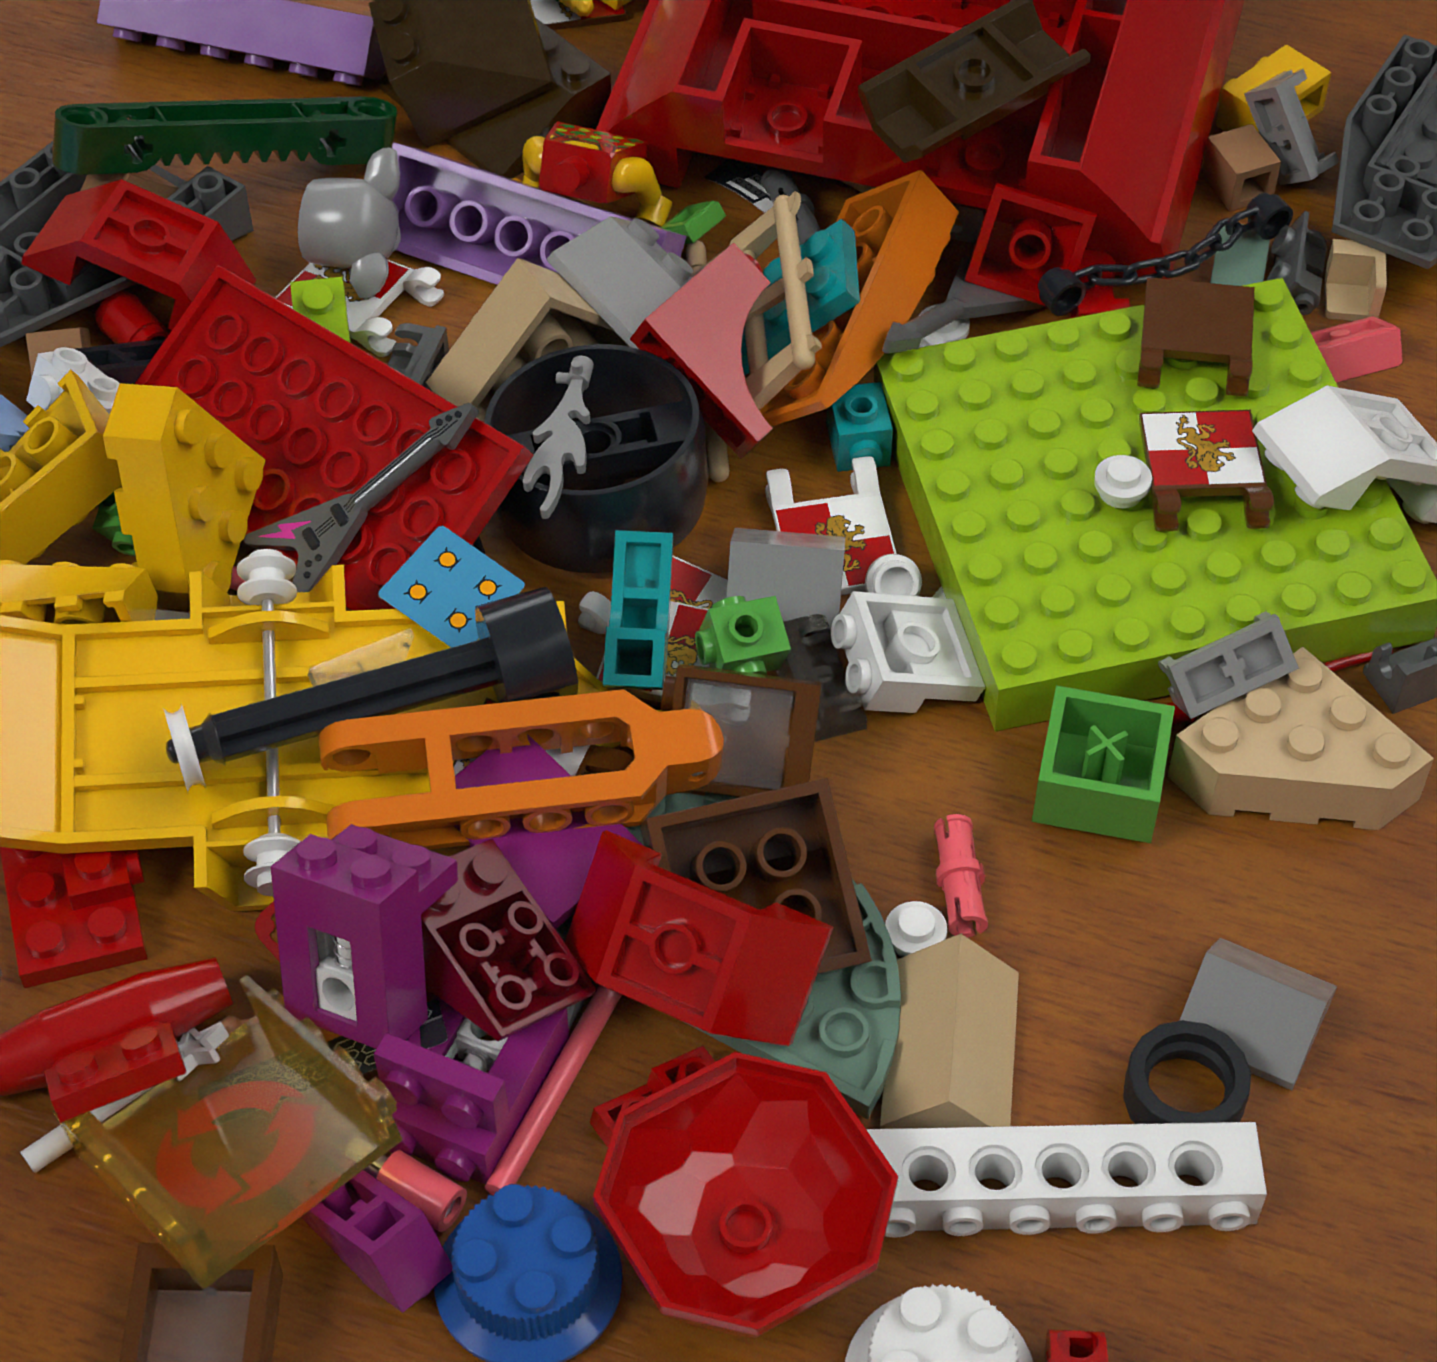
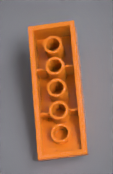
M922 170L846 199L837 221L843 219L855 230L860 302L812 333V336L818 338L822 345V348L815 352L814 365L810 369L801 370L759 410L771 427L827 409L857 384L885 354L882 349L892 323L897 322L903 325L909 321L926 288L934 279V270L943 249L950 241V232L959 211Z

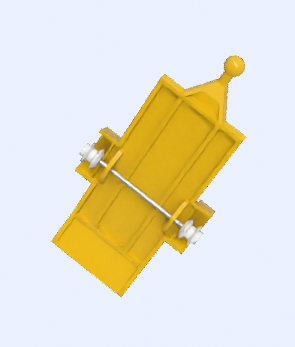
M273 549L256 550L249 557L244 558L238 563L237 574L246 582L238 587L237 595H229L202 571L189 572V619L62 625L0 615V847L68 854L194 846L195 889L229 911L264 910L274 901L270 866L310 834L328 838L326 817L332 808L355 800L430 792L428 769L382 774L378 773V769L342 772L328 768V770L324 771L320 760L319 736L228 761L225 762L226 765L212 760L199 763L206 788L201 784H194L187 792L179 763H172L166 754V743L172 737L164 709L167 712L173 713L180 709L182 703L190 728L200 725L210 712L211 715L451 647L397 609L346 611L344 565H332L311 591L297 592L296 586L288 581L296 573L295 562ZM556 601L566 628L564 601ZM574 658L578 677L577 694L611 691L607 687H603V683ZM493 686L397 714L483 705L486 698L496 702L498 700ZM692 700L691 709L703 710L696 701ZM613 742L595 745L615 748L621 743Z

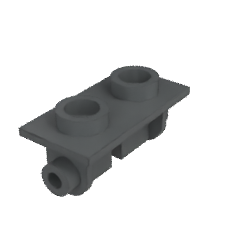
M1304 211L1291 227L1287 225L1282 227L1275 237L1271 252L1275 254L1274 266L1267 279L1268 281L1283 278L1301 315L1310 314L1320 303L1322 278L1318 276L1323 272L1327 242L1322 234L1317 230L1307 229L1309 212Z

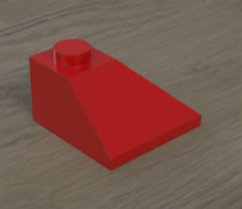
M996 183L970 259L965 281L1044 305L1039 298L1038 282L1048 270L1055 267H1060L1063 270L1069 269L1072 272L1079 269L1097 214Z

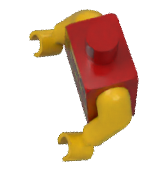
M557 122L546 137H531L524 145V177L522 183L537 187L543 191L598 203H611L635 194L640 203L635 218H639L644 222H652L658 227L666 223L672 207V202L661 196V189L654 170L646 160L649 141Z

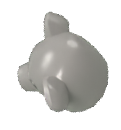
M382 148L373 153L368 161L364 179H313L307 185L301 201L298 220V244L302 257L309 263L351 268L350 282L359 298L370 299L382 289L389 273L387 258L398 248L401 240L398 209L392 201L400 184L397 150Z

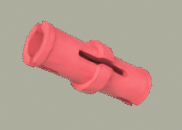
M950 814L946 816L949 832L946 831L945 821L942 818L938 819L934 824V834L936 835L940 865L936 869L937 885L942 887L945 893L949 932L954 936L963 934L966 937H973L975 932L972 920L975 921L976 930L980 934L988 928L981 885L985 882V871L983 864H979V860L976 859L971 819L961 814Z

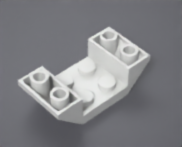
M1327 385L1259 421L1253 428L1252 432L1266 448L1265 456L1267 459L1289 475L1297 485L1295 492L1308 505L1317 509L1329 507L1351 510L1373 480L1377 478L1386 480L1389 487H1392L1403 499L1402 507L1410 517L1422 524L1437 523V442L1399 399Z

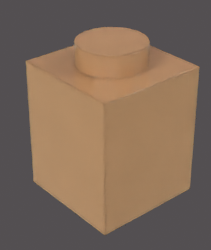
M1250 124L1208 136L1201 175L1228 211L1231 212L1247 207L1250 201L1261 193H1269L1270 195L1275 193L1281 160L1256 128Z

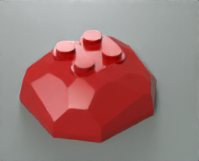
M733 1052L619 1112L594 1190L593 1203L662 1315L701 1328L730 1335L757 1338L844 1291L877 1270L899 1176L827 1072Z

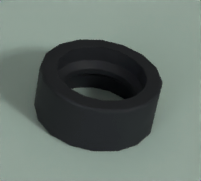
M1185 1020L1160 1024L1144 1034L1130 1054L1125 1075L1123 1099L1129 1117L1135 1124L1240 1122L1250 1095L1251 1071L1244 1052L1227 1034L1212 1026ZM1178 1058L1196 1061L1211 1069L1223 1082L1225 1088L1224 1098L1220 1105L1213 1110L1199 1113L1176 1110L1161 1102L1150 1089L1148 1083L1151 1070L1162 1061Z

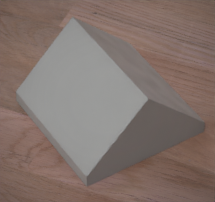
M734 528L730 543L726 598L744 596L746 601L776 595L786 631L831 635L833 620L840 611L845 537Z
M1219 938L1204 956L1179 1021L1185 1020L1208 1024L1227 1034L1244 1052L1252 1074L1292 1091L1334 997L1337 986L1223 938Z

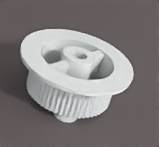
M941 1284L938 1287L932 1285L930 1288L927 1286L912 1288L904 1295L901 1294L900 1297L885 1303L875 1310L854 1335L848 1348L845 1362H1033L1018 1330L1000 1311L996 1310V1306L990 1305L989 1300H983V1297L976 1296L975 1292L969 1293L967 1288L961 1290L959 1286L953 1288L951 1285L944 1287Z

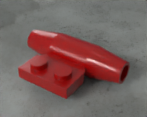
M216 957L135 974L41 1010L1 1033L0 1097L48 1087L51 1103L61 1123L186 1074L187 1070L176 1038L233 1005Z

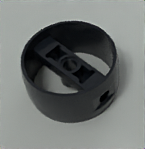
M613 344L581 345L541 356L514 372L502 383L492 397L486 411L485 423L525 446L534 455L543 442L539 444L534 443L533 431L543 424L554 412L569 387L568 384L556 383L557 372L569 373L571 362L576 356H586L593 361L594 366L589 386L583 391V402L590 412L591 422L584 424L578 418L572 419L580 429L585 442L587 454L585 473L579 474L573 461L564 462V482L560 499L550 517L543 519L540 507L547 497L551 476L549 474L541 475L534 484L533 489L527 492L523 486L526 466L496 512L502 527L511 541L531 558L548 566L566 571L608 573L613 572L615 530L673 533L674 548L685 539L697 524L705 505L709 478V466L705 450V424L693 387L688 379L666 360L652 353L628 346ZM639 478L635 481L624 484L625 480Z

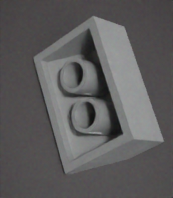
M610 216L554 250L546 259L630 347L637 349L638 347L630 340L631 336L647 316L692 279L690 276L693 273V269L685 260L672 252L667 253L656 242L659 239L658 233L639 218H634L630 221Z

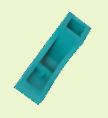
M615 530L612 598L609 627H606L603 687L663 690L666 676L670 623L673 533Z

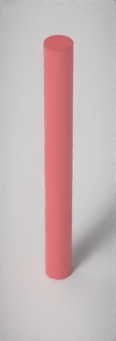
M599 984L597 991L591 998L488 1179L485 1189L492 1196L502 1187L516 1184L622 994Z

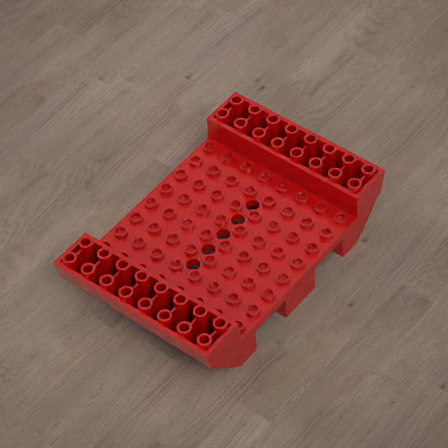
M649 0L596 130L649 141L646 160L651 164L658 184L676 188L681 186L694 151L872 187H879L922 170L950 202L987 209L995 184L999 183L1096 213V220L1085 250L1092 249L1108 253L1116 264L1129 266L1138 261L1164 257L1179 251L1244 0H1032L1043 30L1068 54L1085 49L1091 54L1090 62L1049 85L1048 93L970 138L963 140L959 136L926 156L904 163L872 130L858 95V86L1012 0ZM1176 260L1170 262L1169 270H1174ZM1153 266L1138 269L1136 272L1138 276L1156 273V270ZM1115 272L1114 275L1122 277L1123 272Z

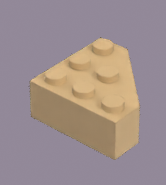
M517 258L480 310L474 315L455 344L443 357L441 363L426 383L434 393L457 407L471 403L479 411L476 418L485 423L487 408L497 389L514 372L529 362L561 349L581 345L613 344L630 346L559 273Z
M1304 647L1293 653L1299 669L1214 708L1176 735L1167 777L1209 815L1234 817L1235 810L1269 813V820L1318 824L1319 818L1353 821L1354 828L1379 830L1420 800L1434 760L1429 753Z

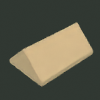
M958 934L897 959L901 990L899 1032L893 1062L883 1088L880 1129L1010 1127L1019 972L963 934Z

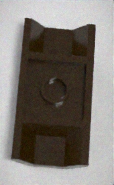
M1012 0L858 86V95L872 130L904 163L926 156L959 136L966 140L1048 93L1049 85L1088 64L1091 54L1085 49L1068 54L1043 30L1032 0Z

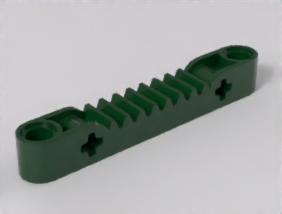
M374 97L69 104L61 106L55 111L52 161L58 169L81 175L138 173L150 169L159 160H161L164 166H170L175 154H177L184 165H190L195 153L204 165L210 163L214 153L217 154L223 164H228L234 152L242 163H248L253 151L261 162H267L272 151L281 162H286L290 152L293 151L300 161H305L310 153L317 162L329 166L368 164L373 153L382 148H392L398 111L390 102Z

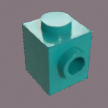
M881 382L854 385L827 408L826 426L837 472L853 470L852 460L859 457H873L876 467L890 466L893 428Z

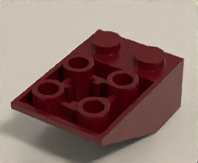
M493 839L450 856V858L457 860L458 882L421 914L425 981L428 990L498 1042L594 995L597 991L596 987Z

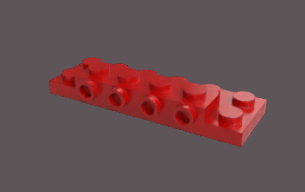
M0 847L18 972L24 989L148 959L134 885L145 883L138 850L62 854Z

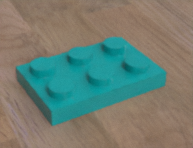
M840 219L825 230L817 231L805 243L800 245L802 260L805 257L812 260L814 276L805 283L812 333L860 303L855 230L843 219ZM780 257L771 261L763 269L764 276L771 282L768 287L782 278ZM785 299L763 313L768 360L791 343ZM743 330L741 357L743 372L746 375L749 373L745 331Z

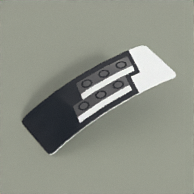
M727 159L705 176V179L739 194L764 213L773 207L771 198L761 184V178L764 173L735 159Z

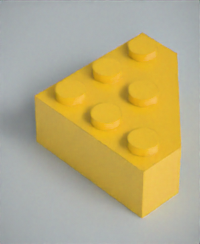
M120 383L103 434L107 459H115L118 463L122 487L115 490L114 495L122 534L132 535L137 562L131 565L147 569L158 595L157 605L163 609L190 611L189 572L202 571L225 592H228L232 581L231 573L240 543L247 532V520L255 493L262 482L265 459L178 387Z

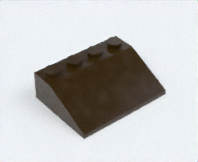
M537 18L536 22L555 87L444 140L478 168L510 179L524 172L523 148L528 139L534 136L546 137L557 122L596 129L611 94V73ZM386 72L378 81L379 89L402 106L389 82Z

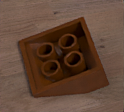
M828 778L649 817L640 826L644 846L662 853L658 867L759 910L777 902L833 926L834 928L817 974L872 961Z

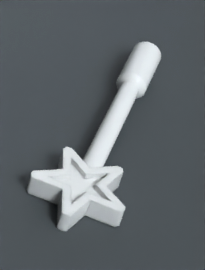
M218 1022L200 1032L193 1028L182 1035L178 1045L187 1073L176 1077L178 1081L185 1078L197 1065L213 1064L221 1059L215 1049L229 1037L222 1022ZM153 1087L89 1111L72 1123L64 1122L20 1153L32 1171L36 1173L79 1144L83 1134Z

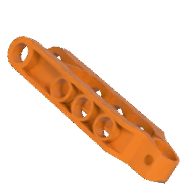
M624 689L342 720L326 726L319 734L320 760L324 771L328 770V768L342 772L378 769V773L382 774L428 769L430 792L342 803L327 813L328 839L332 840L352 824L432 850L470 845L468 839L478 840L500 837L509 831L511 826L510 819L522 818L524 828L534 833L562 830L571 824L573 819L572 812L584 811L588 824L574 829L622 824L624 827L640 826L666 795L700 788L709 784L717 776L722 765L724 737L720 726L712 715L701 709L658 712ZM527 734L544 750L560 748L561 754L573 752V747L620 742L621 747L627 746L633 750L635 758L622 771L456 789L453 760L478 758L489 749L500 748V754L512 753V747L530 745ZM703 772L702 774H700V775H698V776H692V775H691V774H694V773ZM454 825H460L461 832L458 831L454 827Z

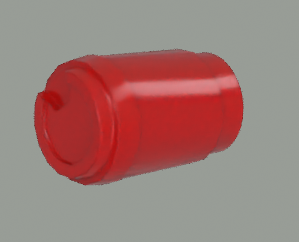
M122 290L107 297L101 303L98 310L95 311L97 326L115 344L167 338L169 335L166 327L131 291Z

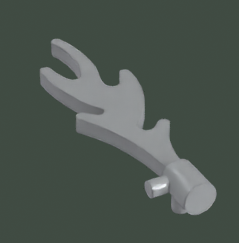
M586 356L574 357L569 373L557 372L556 383L568 384L569 387L554 412L543 424L533 431L534 443H543L527 466L523 477L524 490L529 492L533 489L534 484L541 475L549 474L551 476L547 497L540 507L543 519L550 517L560 499L564 482V462L573 461L579 474H583L586 471L587 454L584 438L580 429L572 420L573 418H578L584 424L591 422L590 412L583 402V391L589 386L594 363Z

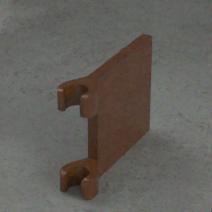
M1147 277L1137 386L1159 388L1163 357L1228 363L1226 394L1247 397L1249 379L1252 375L1253 367L1252 338L1255 287Z

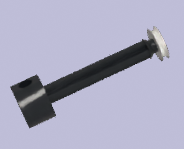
M546 586L475 606V621L479 637L477 641L211 715L210 712L200 725L190 728L182 703L180 709L176 712L170 713L164 709L172 737L166 743V754L172 763H179L188 792L189 788L194 784H201L206 788L199 763L212 760L226 765L225 762L319 736L326 726L334 722L393 715L493 686L499 703L576 695L578 693V677L570 641L557 603Z

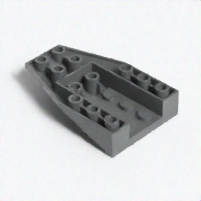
M1404 34L1346 118L1331 232L1426 269L1431 268L1437 263V46L1426 40L1416 39Z
M53 141L0 182V347L26 336V333H33L96 305L117 292L139 285V283L89 261L84 264L71 285H67L21 264L22 256L66 195L79 192L87 176L65 172L53 164ZM157 165L150 168V170L179 188L167 198L168 200L218 221L231 241L254 231L245 185L209 166H206L188 182Z

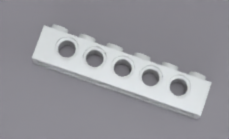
M1256 1122L866 1129L899 1176L886 1237H903L915 1231L944 1230L950 1235L968 1236L976 1234L982 1229H1011L1018 1234L1032 1235L1044 1232L1048 1228H1078L1082 1232L1095 1234L1110 1231L1115 1227L1144 1226L1145 1229L1153 1232H1168L1178 1229L1183 1225H1211L1216 1230L1233 1231L1244 1228L1248 1224H1257L1267 1195ZM1126 1176L1133 1179L1139 1186L1124 1187L1117 1184L1112 1177ZM1178 1176H1195L1198 1179H1200L1204 1185H1188L1184 1183L1182 1180H1180ZM1051 1177L1063 1178L1070 1182L1072 1187L1066 1189L1056 1188L1045 1179ZM993 1178L1003 1182L1007 1187L1001 1190H992L984 1187L979 1181ZM918 1180H931L941 1188L935 1191H924L914 1186L913 1183Z

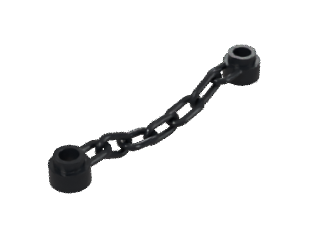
M1261 193L1250 201L1246 210L1236 213L1231 218L1219 220L1208 232L1206 238L1193 245L1189 250H1180L1164 257L1138 261L1129 266L1123 264H1097L1075 272L1069 269L1063 270L1060 267L1052 268L1038 282L1039 298L1054 315L1063 316L1077 308L1084 299L1086 290L1095 285L1131 286L1146 283L1147 277L1160 279L1163 277L1176 278L1195 271L1203 261L1212 257L1217 251L1230 249L1244 232L1254 230L1264 240L1275 238L1282 227L1285 225L1289 226L1293 218V210L1278 195ZM1248 217L1247 224L1242 225L1239 220ZM1225 226V231L1227 235H1230V238L1222 244V237L1218 232ZM1207 246L1210 247L1204 253L1200 255L1197 254V252ZM1184 258L1185 266L1169 270L1170 262ZM1155 267L1156 273L1138 276L1136 272L1138 269ZM1102 272H1123L1122 278H1101ZM1087 276L1089 281L1083 283L1079 278Z

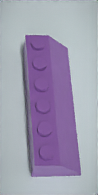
M100 0L97 23L113 27V37L141 43L142 34L157 37V46L185 51L186 43L201 45L200 54L229 60L230 51L246 54L244 63L273 69L274 60L290 63L289 72L316 78L319 69L335 72L333 81L361 87L363 78L379 81L386 70L373 19L369 16L287 0Z
M393 142L392 149L397 150L400 170L399 189L392 200L398 209L401 240L396 251L497 285L517 258L557 272L546 260L554 250L610 216L633 220L632 218L556 193L543 191L537 187L449 158ZM648 224L659 235V239L656 242L667 253L672 252L681 257L687 236Z

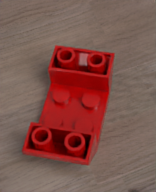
M123 179L66 195L22 256L21 261L22 265L67 285L72 284L84 264L89 261L174 298L175 302L168 327L170 330H173L217 265L254 286L257 281L218 221Z
M608 830L603 831L565 940L566 946L584 971L595 983L710 1034L790 1046L796 1035L834 927L777 902L761 910L658 867L662 853Z

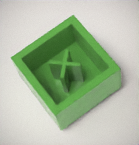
M1056 685L1039 773L1032 822L1151 843L1160 805L1175 706Z

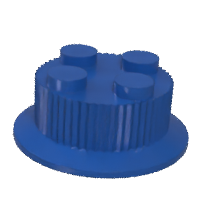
M510 1184L495 1192L494 1196L488 1195L487 1200H481L480 1204L475 1205L474 1210H469V1215L464 1216V1219L449 1235L443 1245V1249L452 1263L453 1271L434 1286L436 1304L445 1327L465 1350L485 1362H565L592 1345L610 1324L618 1307L622 1292V1265L617 1246L604 1224L589 1210L573 1202V1200H569L567 1195L561 1196L560 1191L554 1193L553 1189L547 1190L545 1187L539 1189L537 1185L531 1188L529 1185L524 1187L518 1184Z

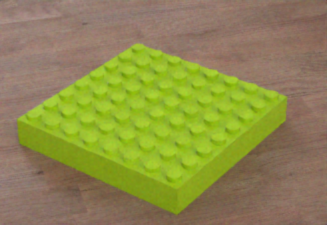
M1283 278L1242 285L1255 287L1252 338L1253 367L1252 375L1249 379L1247 397L1226 394L1228 363L1163 357L1159 388L1137 386L1144 304L920 347L915 350L884 354L875 363L874 383L881 382L893 428L891 450L946 599L954 600L985 684V689L981 695L995 732L1050 720L1056 685L1142 701L1170 695L1167 688L1171 687L1172 684L1166 673H1163L1160 669L1158 661L1169 656L1176 660L1255 623L1254 616L1265 611L1271 615L1275 613L1279 617L1293 653L1304 647L1322 663L1373 652L1377 646L1391 643L1392 648L1434 638L1437 627V579L1386 480L1375 478L1351 510L1329 507L1317 509L1305 503L1295 492L1297 485L1284 470L1276 467L1265 456L1266 448L1257 438L1267 486L1272 491L1274 498L1273 509L1269 511L1270 527L1261 529H1249L1246 527L1243 495L1180 497L1182 505L1180 513L1177 514L1178 530L1156 531L1153 520L1151 489L1137 505L1130 508H1115L1106 504L1101 499L1095 487V470L1106 458L1116 455H1127L1135 457L1146 464L1139 426L1140 413L1251 409L1255 427L1259 421L1327 385L1338 387Z

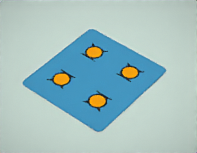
M439 526L380 589L379 597L452 648L479 639L475 621V606L519 594L525 584L521 579L448 528Z

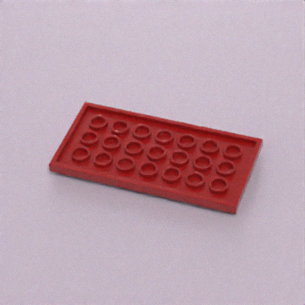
M220 265L216 266L135 383L138 385L178 387L265 459L263 478L259 488L256 490L249 513L246 535L342 495L354 494L430 430L429 420L432 417L457 407ZM475 418L454 450H450L445 446L368 511L363 525L336 564L344 565L346 607L351 611L396 609L379 597L380 589L439 526L448 528L470 545H473L534 455L525 446ZM277 550L293 560L297 567V551Z

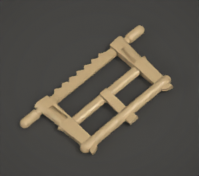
M796 191L790 196H778L774 200L772 208L730 241V245L735 243L743 253L751 255L756 260L764 250L778 239L782 278L766 288L758 297L744 325L750 374L745 380L755 405L759 410L801 370L810 369L815 363V352L822 348L821 342L818 338L812 336L805 283L814 276L812 260L807 257L802 260L796 223V214L800 208L801 194ZM697 240L694 243L687 244L685 251L686 261L693 269V273L690 276L693 278L711 261L707 263L706 249L701 241ZM785 299L791 343L768 360L763 313ZM704 420L706 434L705 450L708 459L709 477L714 482H722L729 476L727 446L724 440Z

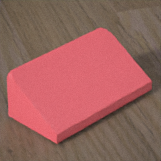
M1374 316L1311 332L1336 383L1402 364L1400 328Z

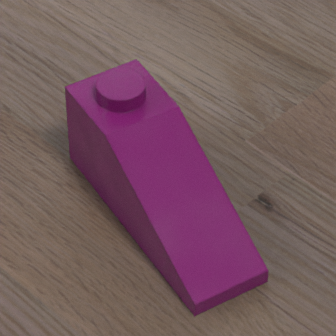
M322 1141L311 1149L300 1169L284 1185L276 1190L289 1206L371 1290L402 1313L416 1301L428 1295L436 1284L453 1271L452 1263L422 1210Z

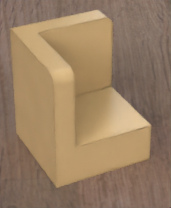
M1333 239L1324 275L1325 316L1327 318L1350 321L1371 316L1379 318L1387 287L1386 253L1353 240Z

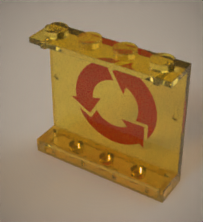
M247 975L241 978L239 982L255 1016L230 1033L229 1037L215 1049L221 1058L217 1063L197 1065L180 1081L173 1078L158 1084L103 1124L90 1111L60 1123L55 1110H53L74 1151L203 1289L207 1288L403 1140L392 1116L398 1110L396 1107L397 1103L386 1086L377 1078L366 1081L362 1077L356 1062L345 1049L338 1047L332 1051L328 1047L321 1031L308 1017L298 1021L285 1009L284 997L276 989L272 988L265 992Z

